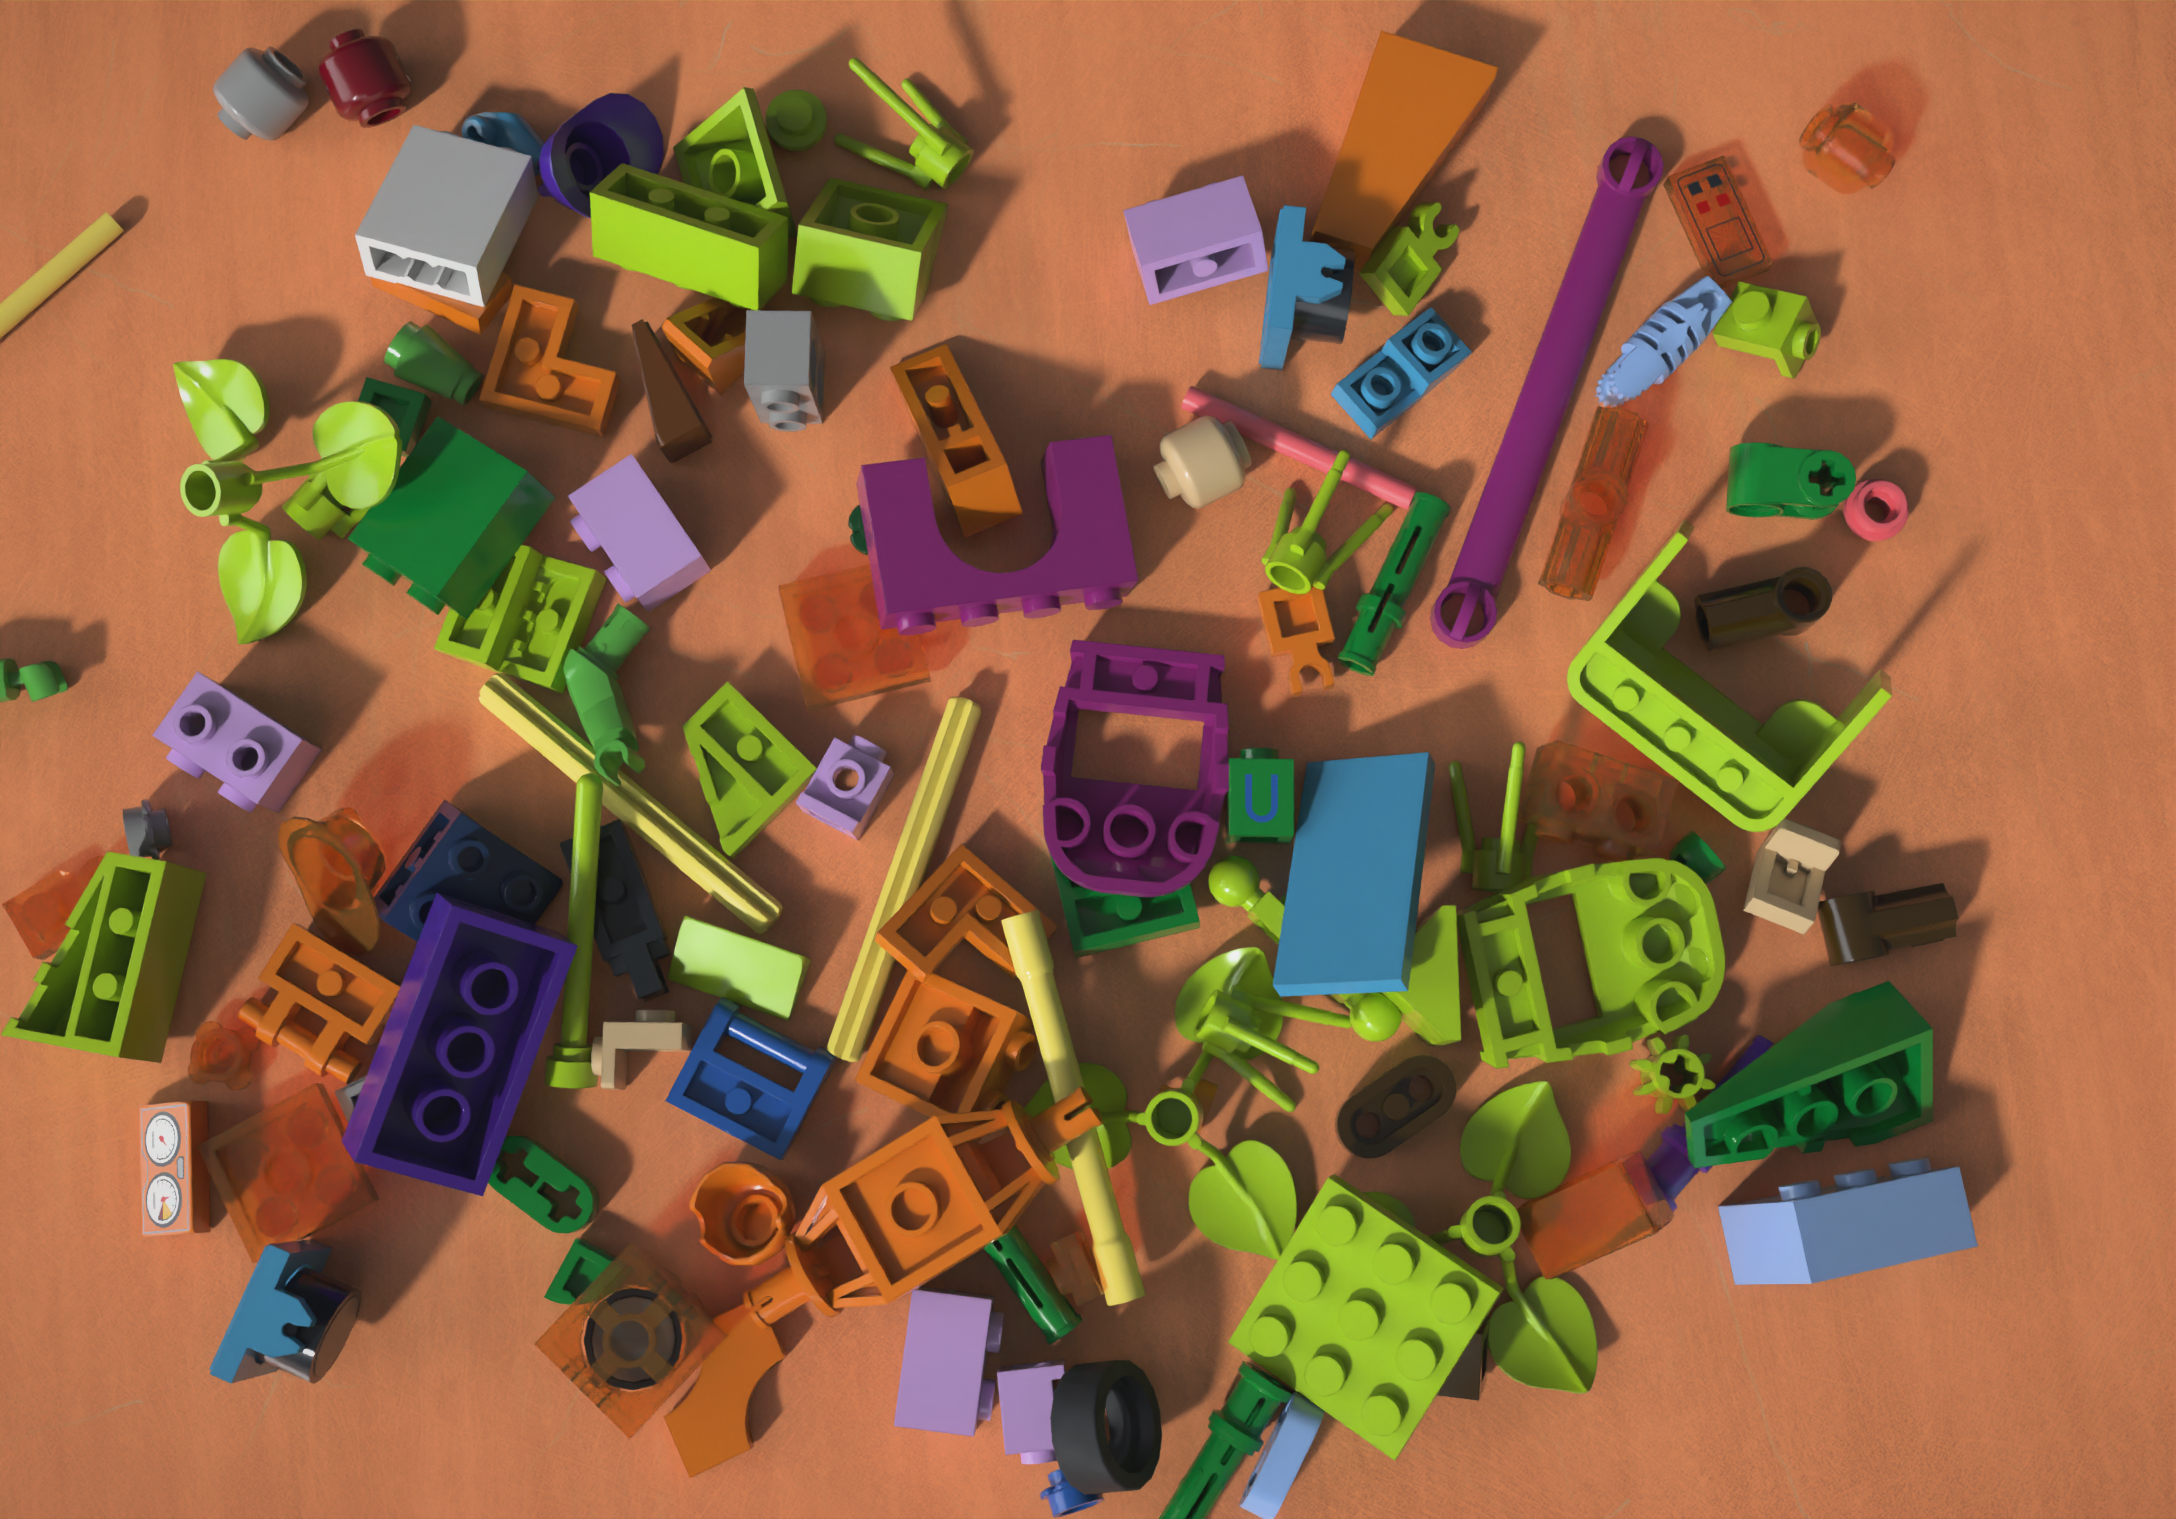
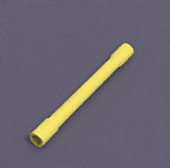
M1039 910L1003 919L1001 922L1015 973L1024 989L1055 1103L1075 1092V1089L1082 1086L1085 1089L1053 975L1054 963ZM1090 1105L1073 1114L1071 1119L1088 1109ZM1095 1126L1066 1145L1093 1239L1092 1251L1108 1306L1138 1299L1146 1295L1131 1239L1124 1230Z

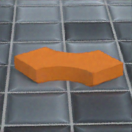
M742 1304L698 1325L703 1346V1361L698 1380L688 1397L679 1406L663 1416L689 1478L754 1447L749 1424V1409L753 1394L766 1372L787 1357L773 1323L769 1328L763 1330L756 1325L750 1316L752 1313L763 1308L765 1304L759 1307L754 1305L750 1309H746L745 1305Z

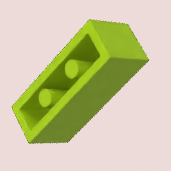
M623 163L590 191L593 257L620 265L629 271H638L674 283L683 289L695 290L719 298L736 307L751 310H761L787 282L788 217Z

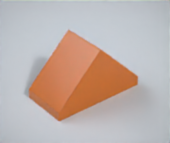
M714 297L666 318L662 329L676 356L722 396L744 373L746 311L751 309L736 307L727 301ZM763 306L760 311L769 310Z

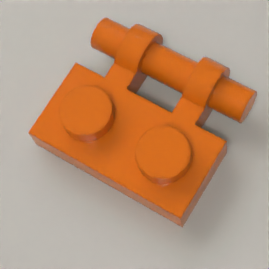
M292 923L257 978L279 991L270 1007L255 997L249 998L240 1009L238 1019L255 1028V1036L273 1048L281 1044L303 1057L306 1068L321 1077L329 1073L348 1085L360 1072L362 1062L344 1052L345 1043L350 1035L365 1044L375 1045L385 1029L401 985L304 926ZM302 1006L328 1021L319 1036L295 1022L296 1014Z

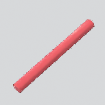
M1190 386L1181 409L1199 417L1205 415L1213 416L1221 423L1229 420L1235 425L1241 436L1328 474L1339 453L1193 386ZM1351 457L1341 477V481L1406 510L1417 489L1414 485Z

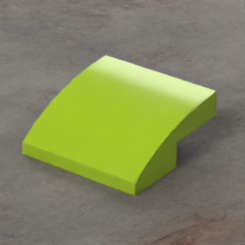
M521 545L467 620L449 608L434 649L479 667L563 694L566 687L563 669L566 656L570 648L576 650L578 646L581 647L607 577L597 570L544 556L532 547Z

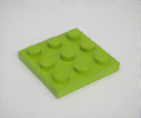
M1333 1174L1325 1181L1228 1343L1395 1461L1404 1450L1504 1288L1345 1180Z

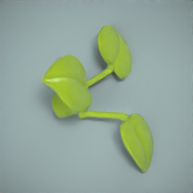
M233 359L176 362L173 364L184 408L201 446L214 459L205 460L202 464H194L185 470L180 482L181 497L184 505L192 514L199 517L220 515L219 521L222 526L235 525L245 529L231 535L222 545L218 559V574L224 599L235 622L238 644L254 643L279 632L294 618L305 598L307 575L301 553L292 542L287 540L271 541V531L267 525L245 517L241 513L249 511L260 500L263 489L262 483L312 475L326 471V481L330 493L342 505L351 509H368L379 505L391 494L398 478L402 454V440L399 437L400 430L394 419L385 410L376 405L359 401L338 403L325 410L313 425V441L322 459L304 464L255 471L242 462L247 455L259 448V442L254 435L265 428L269 419V401L265 386L259 375L249 365Z
M1257 947L1235 949L1213 958L1195 971L1180 990L1176 1000L1175 1022L1179 1033L1188 1040L1204 1043L1203 1040L1194 1036V1028L1205 1002L1215 989L1228 994L1232 985H1235L1254 995L1282 1000V997L1273 987L1274 977L1264 952ZM1253 1009L1252 1013L1261 1017V1025L1258 1032L1277 1040L1281 1032L1284 1016ZM1252 1045L1245 1053L1234 1049V1052L1244 1060H1250L1265 1053ZM1202 1051L1189 1075L1183 1081L1181 1088H1170L1155 1096L1148 1104L1146 1111H1125L1128 1100L1127 1090L1122 1080L1114 1072L1103 1065L1091 1062L1078 1063L1085 1090L1094 1101L1090 1104V1107L1092 1109L1098 1108L1103 1118V1124L1098 1127L1096 1126L1107 1169L1123 1161L1131 1150L1132 1138L1127 1123L1135 1122L1139 1125H1146L1152 1138L1163 1145L1177 1146L1187 1142L1192 1149L1199 1150L1215 1163V1165L1202 1169L1195 1176L1190 1186L1189 1210L1197 1228L1211 1241L1225 1248L1254 1253L1275 1260L1279 1259L1294 1234L1297 1219V1195L1292 1173L1278 1152L1258 1140L1240 1142L1225 1158L1218 1148L1199 1135L1198 1130L1202 1125L1204 1113L1200 1100L1193 1092L1213 1059V1055ZM1048 1079L1023 1108L1032 1117L1055 1104ZM1065 1144L1054 1151V1160L1062 1166L1073 1169L1068 1148Z
M1546 1081L1532 1082L1508 1089L1497 1095L1478 1109L1470 1118L1461 1136V1163L1470 1176L1482 1181L1493 1182L1490 1191L1491 1196H1485L1475 1201L1463 1214L1459 1225L1451 1226L1449 1229L1428 1237L1439 1245L1454 1240H1461L1464 1247L1472 1254L1484 1258L1498 1256L1501 1260L1506 1290L1513 1301L1500 1305L1490 1317L1488 1348L1497 1366L1513 1380L1530 1387L1584 1394L1592 1388L1598 1360L1594 1323L1584 1299L1569 1283L1552 1275L1538 1277L1522 1292L1518 1286L1514 1265L1516 1255L1510 1247L1519 1235L1521 1222L1516 1208L1506 1200V1195L1503 1192L1504 1188L1514 1196L1522 1199L1542 1197L1555 1190L1566 1177L1571 1161L1569 1135L1558 1111L1552 1087ZM1364 1192L1365 1195L1415 1228L1413 1215L1401 1201L1386 1193Z

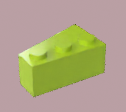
M107 851L65 923L66 926L71 928L52 962L43 961L33 978L35 982L39 983L20 1017H11L1 1035L113 1057L161 1063L207 873L167 861Z

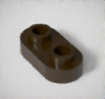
M1427 1055L1414 1056L1400 1062L1352 1095L1340 1106L1335 1118V1132L1340 1144L1349 1153L1361 1158H1377L1386 1155L1450 1109L1456 1095V1082L1451 1070L1441 1060ZM1416 1076L1424 1077L1431 1085L1430 1096L1422 1102L1415 1100L1409 1093V1084ZM1365 1112L1374 1115L1378 1121V1131L1371 1138L1362 1137L1356 1130V1120Z

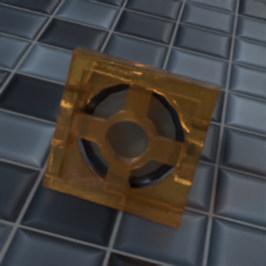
M630 1243L534 1345L631 1439L719 1347L728 1335L703 1312L706 1308L696 1294L688 1292L681 1285V1279L664 1267L659 1268L634 1243ZM588 1315H589L590 1318H589L588 1321H587V1326H586V1331H585V1336H584V1345H585V1351H586V1356H585V1355L583 1354V1350H582L581 1338H582V1333H583L584 1322H585V1320L587 1319V1317H588ZM653 1386L652 1388H648V1389H644V1390H639V1391H635V1392H627V1391H622V1390H621V1388H622V1389H628V1390H638V1389H643V1388H647V1387Z

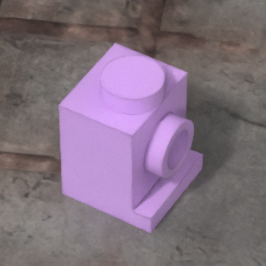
M853 735L849 744L834 737L805 791L799 795L796 804L804 813L859 841L895 775L890 766L882 763L887 752L857 735ZM849 769L858 773V783L852 790L842 791L836 787V777L841 771Z
M1064 1359L999 1366L997 1379L1005 1455L1020 1453L1021 1464H1040L1057 1461L1052 1444L1050 1416L1055 1392L1053 1380L1061 1379L1062 1375L1066 1373Z

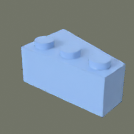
M1929 1157L1908 1159L1889 1163L1891 1175L1876 1177L1874 1168L1844 1172L1834 1175L1836 1185L1821 1187L1819 1180L1791 1183L1779 1186L1780 1195L1718 1206L1735 1285L1812 1284L1977 1247L1960 1167L1931 1169Z

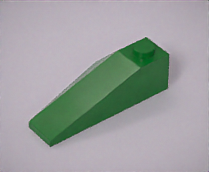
M1890 981L1831 1002L1684 1113L1688 1160L1694 1168L1764 1159L1774 1148L1796 1145L1805 1154L1820 1152L1824 1147L1825 1141L1849 1138L1855 1147L1872 1145L1933 1122V1028Z

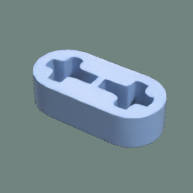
M1296 1390L1293 1391L1294 1395L1289 1403L1284 1405L1248 1479L1239 1503L1241 1508L1262 1519H1274L1324 1416V1410Z

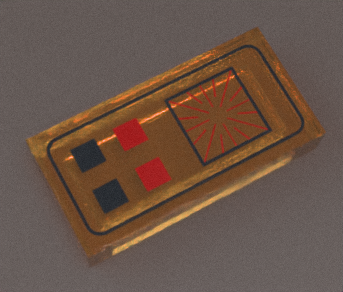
M1724 155L1667 177L1663 186L1704 276L1708 275L1723 289L1769 271L1774 264Z

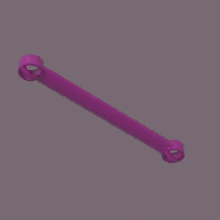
M1630 136L1617 140L1609 146L1598 166L1596 175L1598 187L1457 562L1447 587L1442 590L1431 608L1430 622L1432 630L1438 639L1449 647L1465 649L1476 646L1486 638L1496 622L1497 608L1495 601L1643 204L1662 177L1664 164L1661 154L1652 143L1643 138ZM1631 155L1620 183H1617L1610 173L1609 163L1617 156ZM1643 161L1648 167L1649 182L1644 187L1634 189L1632 185ZM1458 594L1465 595L1452 631H1450L1442 621L1441 607L1452 596ZM1478 601L1483 607V626L1476 635L1464 636Z

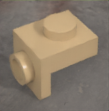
M1783 819L1757 850L1743 911L1804 935L1815 922L1825 871L1839 855L1841 841L1818 832L1810 826Z
M636 1010L635 1022H603V1037L596 1036L592 1045L591 1065L593 1075L601 1076V1088L625 1090L628 1051L691 1052L693 1026L685 1023H675V1011Z

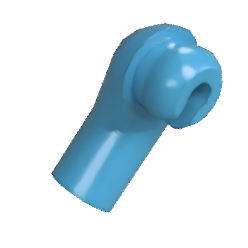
M483 112L478 115L469 116L464 121L461 131L462 138L496 147L511 148L518 153L532 156L534 174H540L539 158L541 148L545 143L521 115L507 112Z

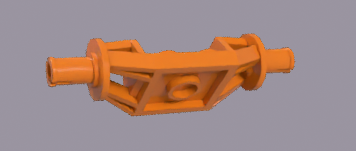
M1080 1086L1075 1089V1092L1034 1117L1026 1113L1020 1104L1013 1099L1004 1103L1000 1110L935 1115L825 1182L817 1192L798 1231L790 1234L785 1239V1250L791 1266L755 1288L748 1289L743 1293L746 1309H750L754 1305L759 1307L773 1298L771 1303L750 1315L752 1320L758 1327L766 1330L772 1323L810 1300L825 1316L831 1318L840 1314L844 1307L894 1303L1006 1235L1044 1184L1052 1185L1060 1179L1059 1170L1054 1160V1151L1093 1127L1103 1124V1118L1098 1108L1092 1109V1107L1071 1119L1073 1114L1094 1101L1084 1087ZM1008 1127L1011 1131L983 1144H979L976 1141L979 1138ZM837 1225L841 1232L821 1249H818L815 1245Z

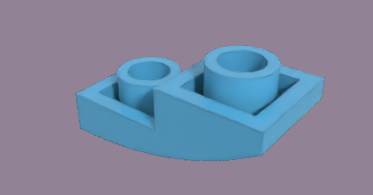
M1430 307L1391 336L1380 352L1339 381L1330 395L1364 433L1372 439L1440 384L1471 355L1472 351L1435 310Z

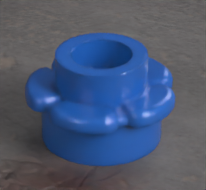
M1061 1469L1047 1475L1051 1487L1044 1489L1040 1493L1041 1500L1047 1499L1049 1501L1054 1518L1085 1510L1104 1501L1102 1493L1083 1494L1071 1486Z

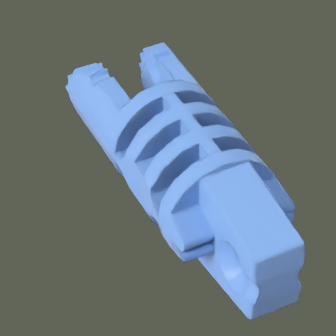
M1708 275L1672 300L1665 302L1622 345V355L1606 370V374L1601 375V379L1597 381L1598 386L1595 388L1597 394L1595 396L1599 398V403L1603 402L1604 406L1610 405L1613 408L1617 405H1624V402H1628L1630 399L1635 400L1636 396H1641V391H1646L1652 384H1662L1704 342L1732 303L1728 295Z

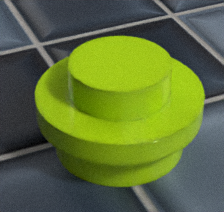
M789 90L783 92L772 100L766 111L765 122L768 133L772 140L784 149L791 151L808 150L817 144L825 134L827 128L825 108L815 95L807 91Z

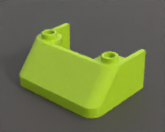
M1684 519L1577 653L1568 669V688L1573 698L1580 705L1733 824L1746 831H1767L1777 826L1892 697L1891 677L1879 669L1838 717L1812 700L1794 699L1779 706L1767 721L1761 724L1663 648L1678 628L1681 619V607L1673 591L1657 578L1686 544L1693 532L1694 526Z

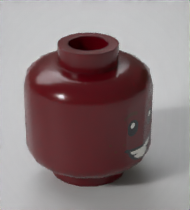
M353 29L341 33L329 41L328 44L331 51L320 61L319 75L340 117L349 121H359L361 127L370 128L389 122L406 111L404 101L411 94L412 83L390 40L382 36H365L362 29Z

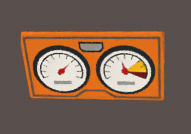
M191 1100L139 1106L142 1238L210 1232L208 1101Z

